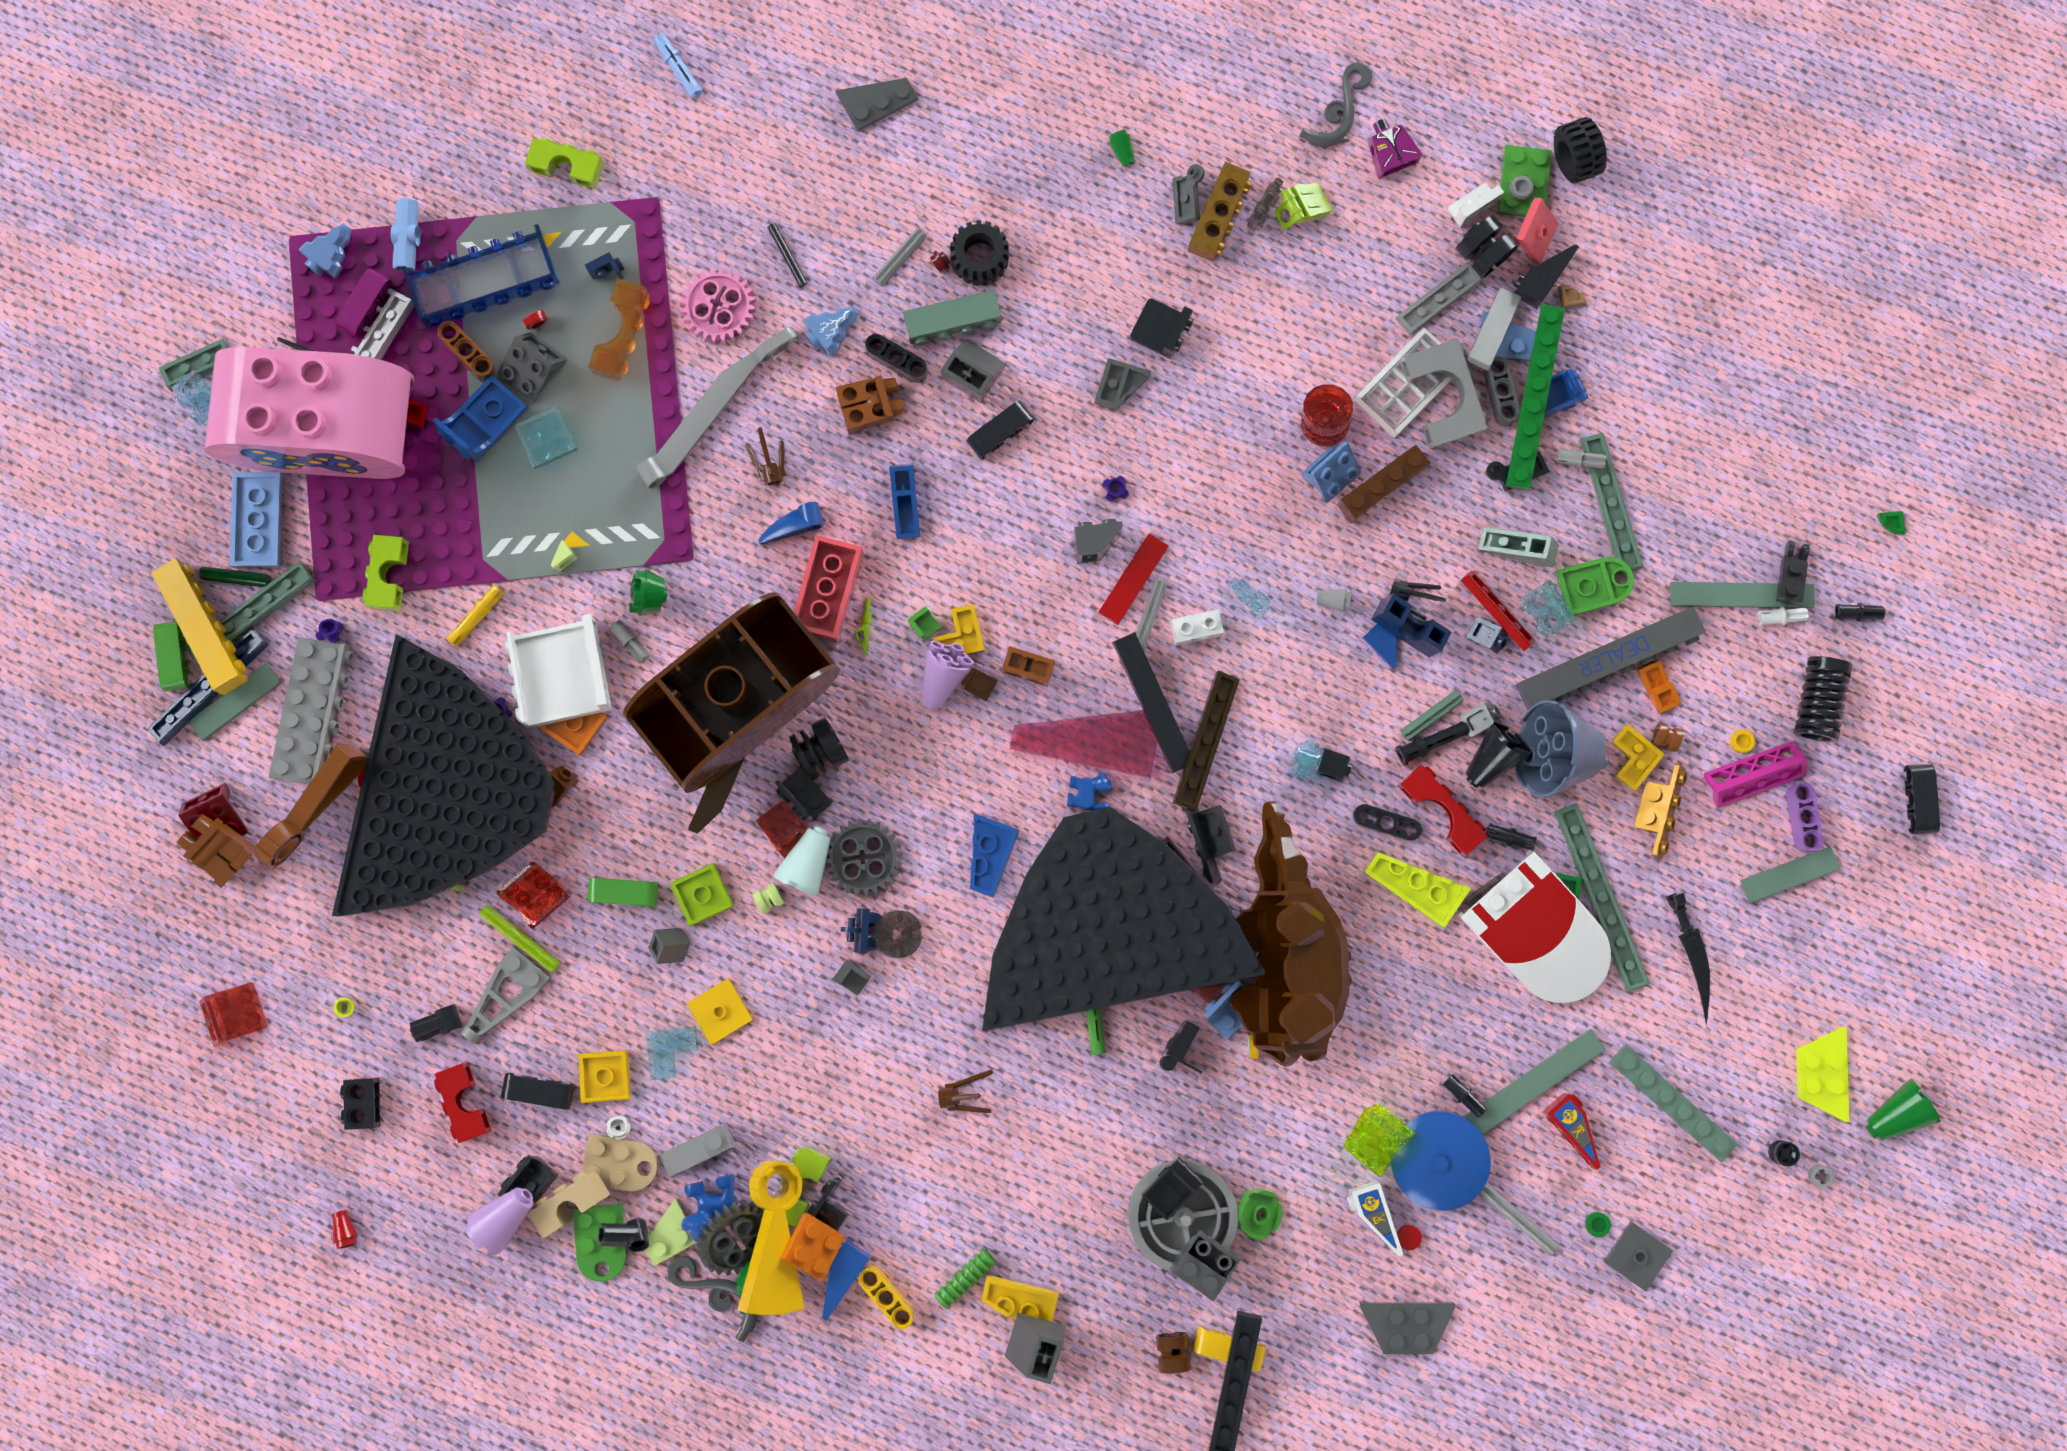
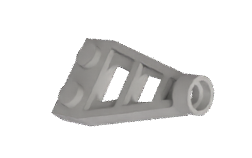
M512 947L497 965L469 1023L460 1033L468 1041L476 1044L483 1035L536 997L551 977L517 948ZM506 977H511L522 986V992L510 1001L503 999L499 994V988ZM494 998L503 1006V1010L494 1019H489L484 1015V1009L489 1001ZM473 1026H478L480 1031L477 1032Z

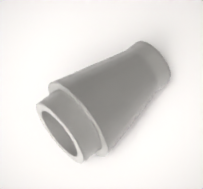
M1347 589L1318 590L1317 605H1323L1340 612H1344V610L1350 611L1352 592H1348Z

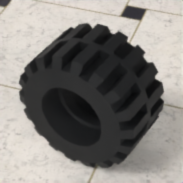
M1584 117L1557 127L1554 132V153L1557 164L1568 181L1578 183L1600 175L1605 171L1607 165L1605 141L1600 129L1591 118Z
M976 220V224L972 225L970 221L966 223V228L963 226L958 228V234L954 233L952 237L953 242L950 243L952 267L956 270L959 278L963 276L964 282L969 283L971 280L975 286H978V282H983V286L988 285L989 280H992L993 283L996 282L997 276L1002 277L1004 268L1007 269L1009 260L1008 240L1006 241L1004 232L1000 233V228L997 225L991 227V222L988 221L985 224H981V220ZM983 243L991 247L994 253L985 262H974L966 256V251L974 244Z

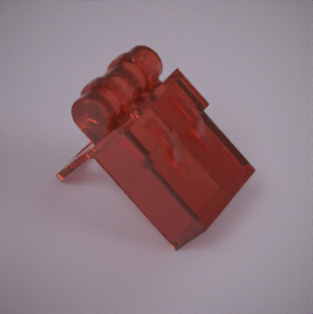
M783 800L755 820L776 848V851L784 859L807 831L802 822L796 818Z

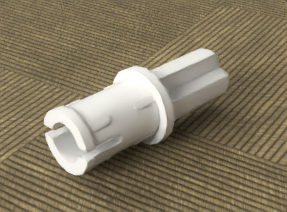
M1780 607L1775 610L1758 611V621H1761L1759 626L1770 624L1785 626L1787 622L1807 621L1809 616L1807 608L1785 609Z

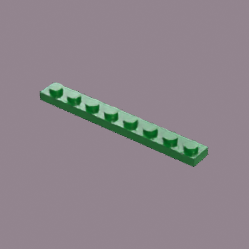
M1541 304L1505 487L1527 491L1531 487L1565 312L1563 307Z

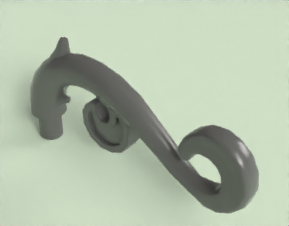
M1356 62L1347 66L1342 77L1344 102L1332 101L1325 108L1324 117L1330 123L1339 122L1341 117L1337 113L1343 114V121L1340 127L1331 133H1326L1327 130L1322 132L1314 130L1312 132L1303 128L1299 137L1308 140L1309 144L1318 147H1329L1350 141V139L1345 137L1349 133L1354 120V104L1349 85V76L1356 72L1362 77L1360 82L1353 83L1354 89L1367 87L1372 80V73L1367 65Z
M678 1256L668 1266V1278L675 1286L686 1289H712L708 1301L715 1311L723 1312L728 1310L732 1304L731 1295L723 1299L721 1297L722 1291L733 1293L739 1300L741 1298L736 1293L737 1283L731 1280L720 1278L698 1281L681 1280L677 1275L681 1267L689 1269L691 1278L696 1276V1264L689 1256ZM740 1311L739 1314L742 1318L741 1328L735 1338L744 1342L749 1332H753L758 1315Z

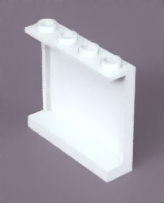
M592 614L583 615L580 622L513 636L511 632H506L508 641H505L504 645L506 653L510 655L511 663H508V670L510 676L514 677L515 683L512 686V694L518 702V708L515 709L516 718L527 729L612 710L597 623Z

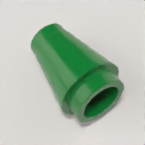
M1126 129L1111 134L1109 136V145L1122 166L1125 167L1128 163L1136 162L1131 136L1127 134Z

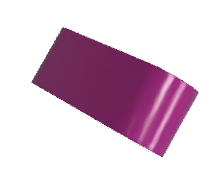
M372 268L367 269L337 315L335 325L356 338L361 337L365 333L364 327H368L375 317L377 306L381 307L388 296L387 290L392 288L393 281Z

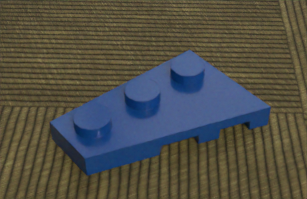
M974 813L975 823L970 889L994 898L1020 830Z

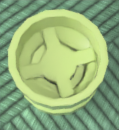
M774 882L767 885L765 890H758L752 893L763 915L770 912L772 907H779L785 903L783 896H780L778 893L779 889Z

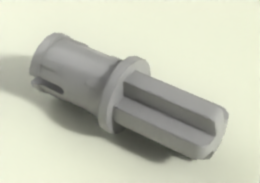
M1560 448L1557 464H1569L1578 466V468L1582 466L1604 468L1607 458L1605 455L1584 453L1583 449L1581 451H1572Z
M621 620L611 625L609 631L620 641L621 647L627 649L638 663L648 659L649 653L638 642L637 636L632 635Z

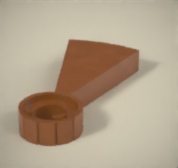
M336 745L287 817L273 826L256 844L254 856L268 868H275L285 862L303 841L306 829L365 769L368 756L355 745Z

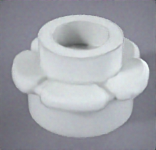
M617 1116L607 1122L608 1128L606 1132L610 1138L622 1140L630 1132L631 1126L625 1117ZM617 1126H620L621 1129H620V1130H616V1127H617Z

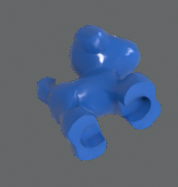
M733 1174L717 1177L716 1185L719 1189H723V1193H707L703 1181L684 1186L687 1197H694L697 1200L698 1209L696 1213L682 1220L681 1227L695 1242H700L697 1235L704 1233L701 1226L709 1225L707 1218L714 1219L716 1217L715 1210L721 1213L723 1212V1205L731 1208L733 1201L738 1205L737 1197L734 1195L735 1179Z

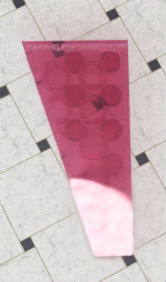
M1137 710L1125 713L1014 725L1009 749L1150 778L1157 740L1144 711Z

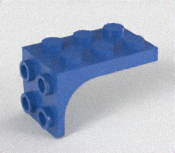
M491 375L452 416L443 421L435 417L432 421L436 425L434 430L447 444H452L457 449V452L467 461L471 458L477 463L528 407Z

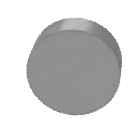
M1520 175L1511 181L1508 191L1513 199L1523 201L1529 198L1533 192L1534 185L1530 178Z

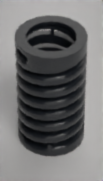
M1811 656L1807 659L1808 666L1805 669L1807 674L1804 676L1803 693L1800 695L1802 701L1799 703L1800 710L1797 712L1799 719L1795 721L1796 725L1793 734L1821 742H1838L1840 736V729L1838 728L1842 724L1836 720L1843 719V714L1839 711H1843L1845 705L1840 702L1847 700L1844 693L1848 692L1846 685L1850 683L1853 664L1832 657Z

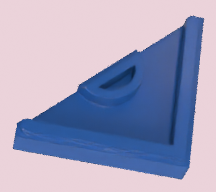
M1376 624L1362 639L1394 669L1397 663V636Z

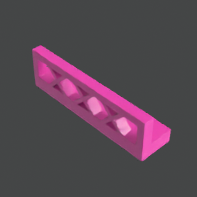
M1793 741L1706 772L1704 773V778L1713 790V801L1716 807L1720 808L1807 776V758ZM1791 751L1794 755L1790 758L1780 757V754ZM1763 760L1772 762L1768 766L1757 765L1758 762ZM1741 768L1750 770L1747 774L1735 773L1736 770ZM1719 776L1728 778L1727 781L1719 784L1714 780V778Z

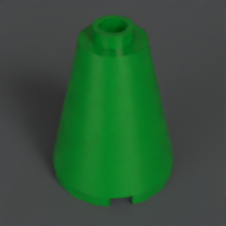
M1913 1079L1906 1081L1867 1119L1869 1124L1865 1127L1873 1139L1878 1137L1883 1141L1941 1122L1936 1109L1927 1096H1924L1922 1092H1918L1921 1088Z

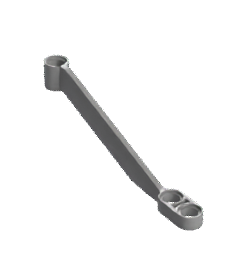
M793 327L780 331L759 345L752 353L721 372L657 455L646 458L636 466L637 472L649 489L657 487L675 472L759 363L768 361L771 355L774 357L788 348V344L798 341L799 336Z

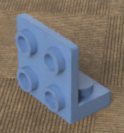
M1240 981L1235 983L1229 982L1221 991L1223 996L1218 1001L1212 1000L1205 1008L1206 1014L1204 1016L1206 1020L1227 1040L1243 1025L1237 1012L1229 1004L1230 996L1242 987Z

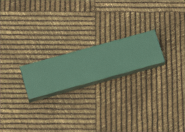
M264 664L247 677L249 681L221 696L189 722L202 741L207 740L282 684L269 664Z
M1827 847L1744 878L1740 882L1748 902L1752 903L1837 871L1840 867L1832 848Z

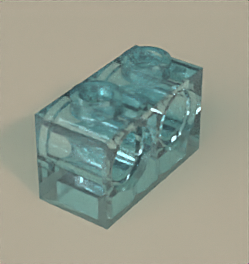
M192 370L174 385L172 389L177 394L175 399L184 408L188 407L192 411L190 414L191 418L198 425L203 423L207 426L208 413L204 414V410L210 403L211 385L202 375ZM196 388L195 394L189 396L190 391Z
M1551 580L1521 598L1524 610L1527 614L1533 616L1536 621L1535 626L1542 635L1545 634L1546 638L1577 620ZM1537 594L1544 597V606L1536 602ZM1550 614L1557 617V626L1549 622Z

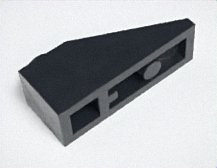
M1575 244L1531 268L1526 276L1521 274L1514 284L1517 288L1514 293L1522 296V301L1537 310L1579 246Z

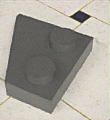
M1108 358L1094 404L1117 411L1150 377L1151 371Z

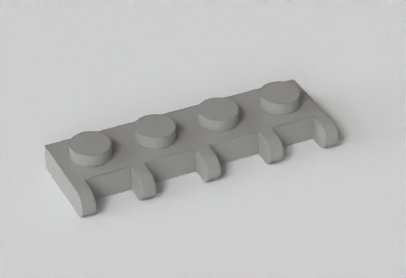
M389 288L387 293L390 295V298L383 308L377 306L376 311L380 314L371 328L364 327L363 330L367 334L358 348L352 346L350 350L354 352V355L381 360L416 303Z

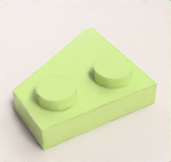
M678 1199L671 1203L649 1234L650 1245L646 1251L654 1266L697 1243L687 1232L682 1230V1220L686 1215Z

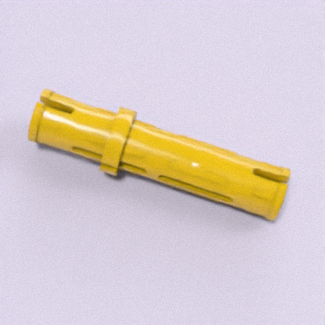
M493 584L480 600L477 599L474 602L476 605L446 639L458 648L485 615H490L493 606L505 593Z

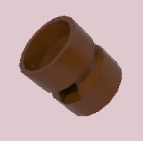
M1174 1332L1156 1335L1157 1351L1161 1352V1355L1158 1357L1159 1372L1174 1374L1191 1370L1190 1355L1186 1353V1350L1189 1348L1188 1333Z

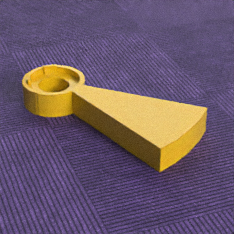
M767 1160L755 1168L749 1181L750 1196L758 1207L764 1209L737 1309L745 1313L780 1315L805 1309L797 1268L781 1259L791 1238L785 1211L797 1203L801 1196L803 1183L798 1169L788 1162ZM778 1174L782 1179V1188L779 1194L771 1197L767 1191V1184L773 1175Z

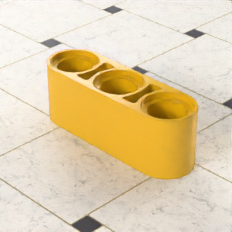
M874 1265L866 1266L859 1276V1284L896 1328H908L914 1319L912 1306L880 1268ZM874 1272L877 1276V1282L873 1284L866 1282L864 1274ZM890 1291L894 1298L893 1301L888 1303L882 1301L880 1298L881 1292ZM900 1310H905L909 1313L910 1318L902 1322L898 1320L896 1313Z
M1199 1325L1192 1351L1206 1357L1227 1362L1232 1337L1227 1336L1228 1333L1215 1329L1209 1331L1203 1329L1204 1326ZM1261 1343L1256 1347L1252 1370L1257 1372L1261 1371L1267 1346Z

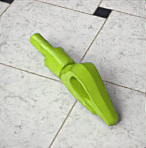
M865 598L864 613L861 616L862 625L854 633L855 639L866 655H868L867 648L872 614L870 613L871 598ZM860 632H863L864 634L863 643L860 641L858 636Z

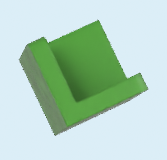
M927 606L907 619L908 624L922 643L942 629Z

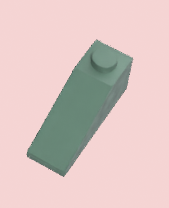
M1483 527L1478 550L1547 567H1554L1559 544L1552 536Z

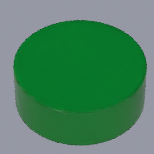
M1592 1212L1585 1219V1228L1592 1236L1603 1237L1610 1231L1611 1222L1605 1214Z

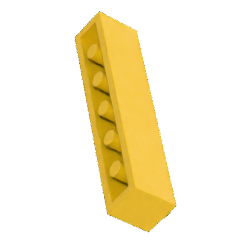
M174 558L151 572L212 690L226 695L249 681L245 674L247 669L243 662L235 656L236 648L230 640L226 639L224 635L226 630L222 623L216 620L214 616L216 611L212 604L204 598L205 590L199 582L195 581L193 577L195 572L191 565Z

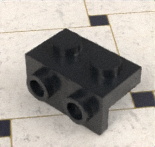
M529 1155L517 1164V1170L502 1183V1189L497 1195L500 1197L515 1188H524L532 1194L534 1204L542 1197L558 1174L538 1156Z

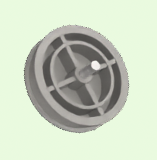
M1174 1160L1162 1163L1148 1171L1137 1183L1129 1202V1226L1135 1243L1147 1259L1168 1271H1171L1170 1267L1198 1230H1201L1227 1249L1232 1245L1237 1232L1238 1208L1231 1189L1214 1170L1195 1161L1183 1160L1188 1163L1187 1165L1195 1173L1199 1174V1177L1204 1182L1195 1191V1194L1167 1221L1141 1194L1155 1181L1158 1174L1167 1165L1170 1166Z

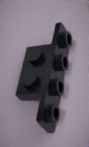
M1218 805L1200 812L1198 808L1197 811L1192 812L1182 807L1188 817V829L1193 834L1196 842V853L1201 857L1203 863L1202 871L1204 877L1209 881V884L1222 881L1215 857L1236 851L1222 806Z
M839 1177L834 1178L832 1181L829 1179L821 1190L824 1193L819 1202L815 1200L807 1212L836 1231H839L849 1215L829 1201L842 1182V1179Z

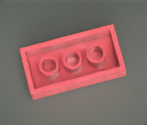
M819 535L815 536L794 613L813 636L839 643L864 555L862 547Z

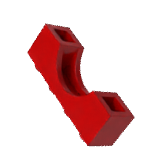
M1418 766L1397 786L1412 803L1432 801L1443 807L1450 820V830L1446 840L1462 857L1467 856L1488 837L1484 833L1486 831L1485 827L1478 820L1473 821L1468 815L1469 810L1461 802L1457 803L1451 797L1453 793L1446 785H1440L1435 779L1436 774L1428 766Z

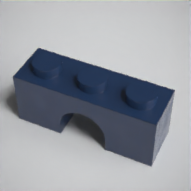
M1394 593L1382 599L1371 618L1372 621L1429 658L1442 652L1452 633L1450 630L1433 619L1421 621L1410 614L1413 606Z

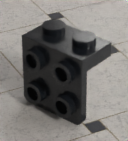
M1148 299L1130 334V339L1171 359L1174 351L1178 353L1184 342L1181 339L1184 331L1189 332L1194 322V319L1191 318L1193 310L1184 306L1182 312L1155 299Z

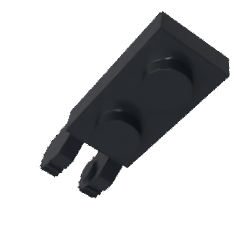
M1790 540L1787 542L1785 554L1781 560L1776 601L1799 607L1802 605L1808 568L1807 558L1810 549L1808 544L1802 545L1799 551V559L1792 558L1795 542Z

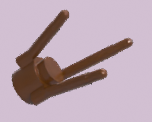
M759 427L758 434L766 462L763 465L764 470H762L750 444L746 443L745 447L759 473L760 481H764L766 486L783 482L782 476H786L784 469V441L781 440L779 442L778 467L777 463H771L763 430Z
M988 1070L955 1083L945 1084V1088L938 1090L940 1108H947L948 1111L959 1110L991 1113L989 1108L956 1105L960 1104V1100L977 1099L981 1095L979 1093L960 1095L959 1089L954 1090V1088L993 1074V1071Z

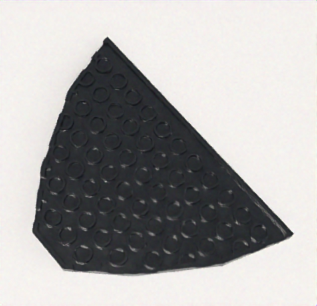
M395 635L332 912V916L336 917L412 906L491 871L547 832L557 784L522 730L461 669L399 635Z
M1107 807L1064 817L1027 872L992 956L982 1028L983 1031L995 1030L1267 974L1230 907L1167 844L1113 808Z

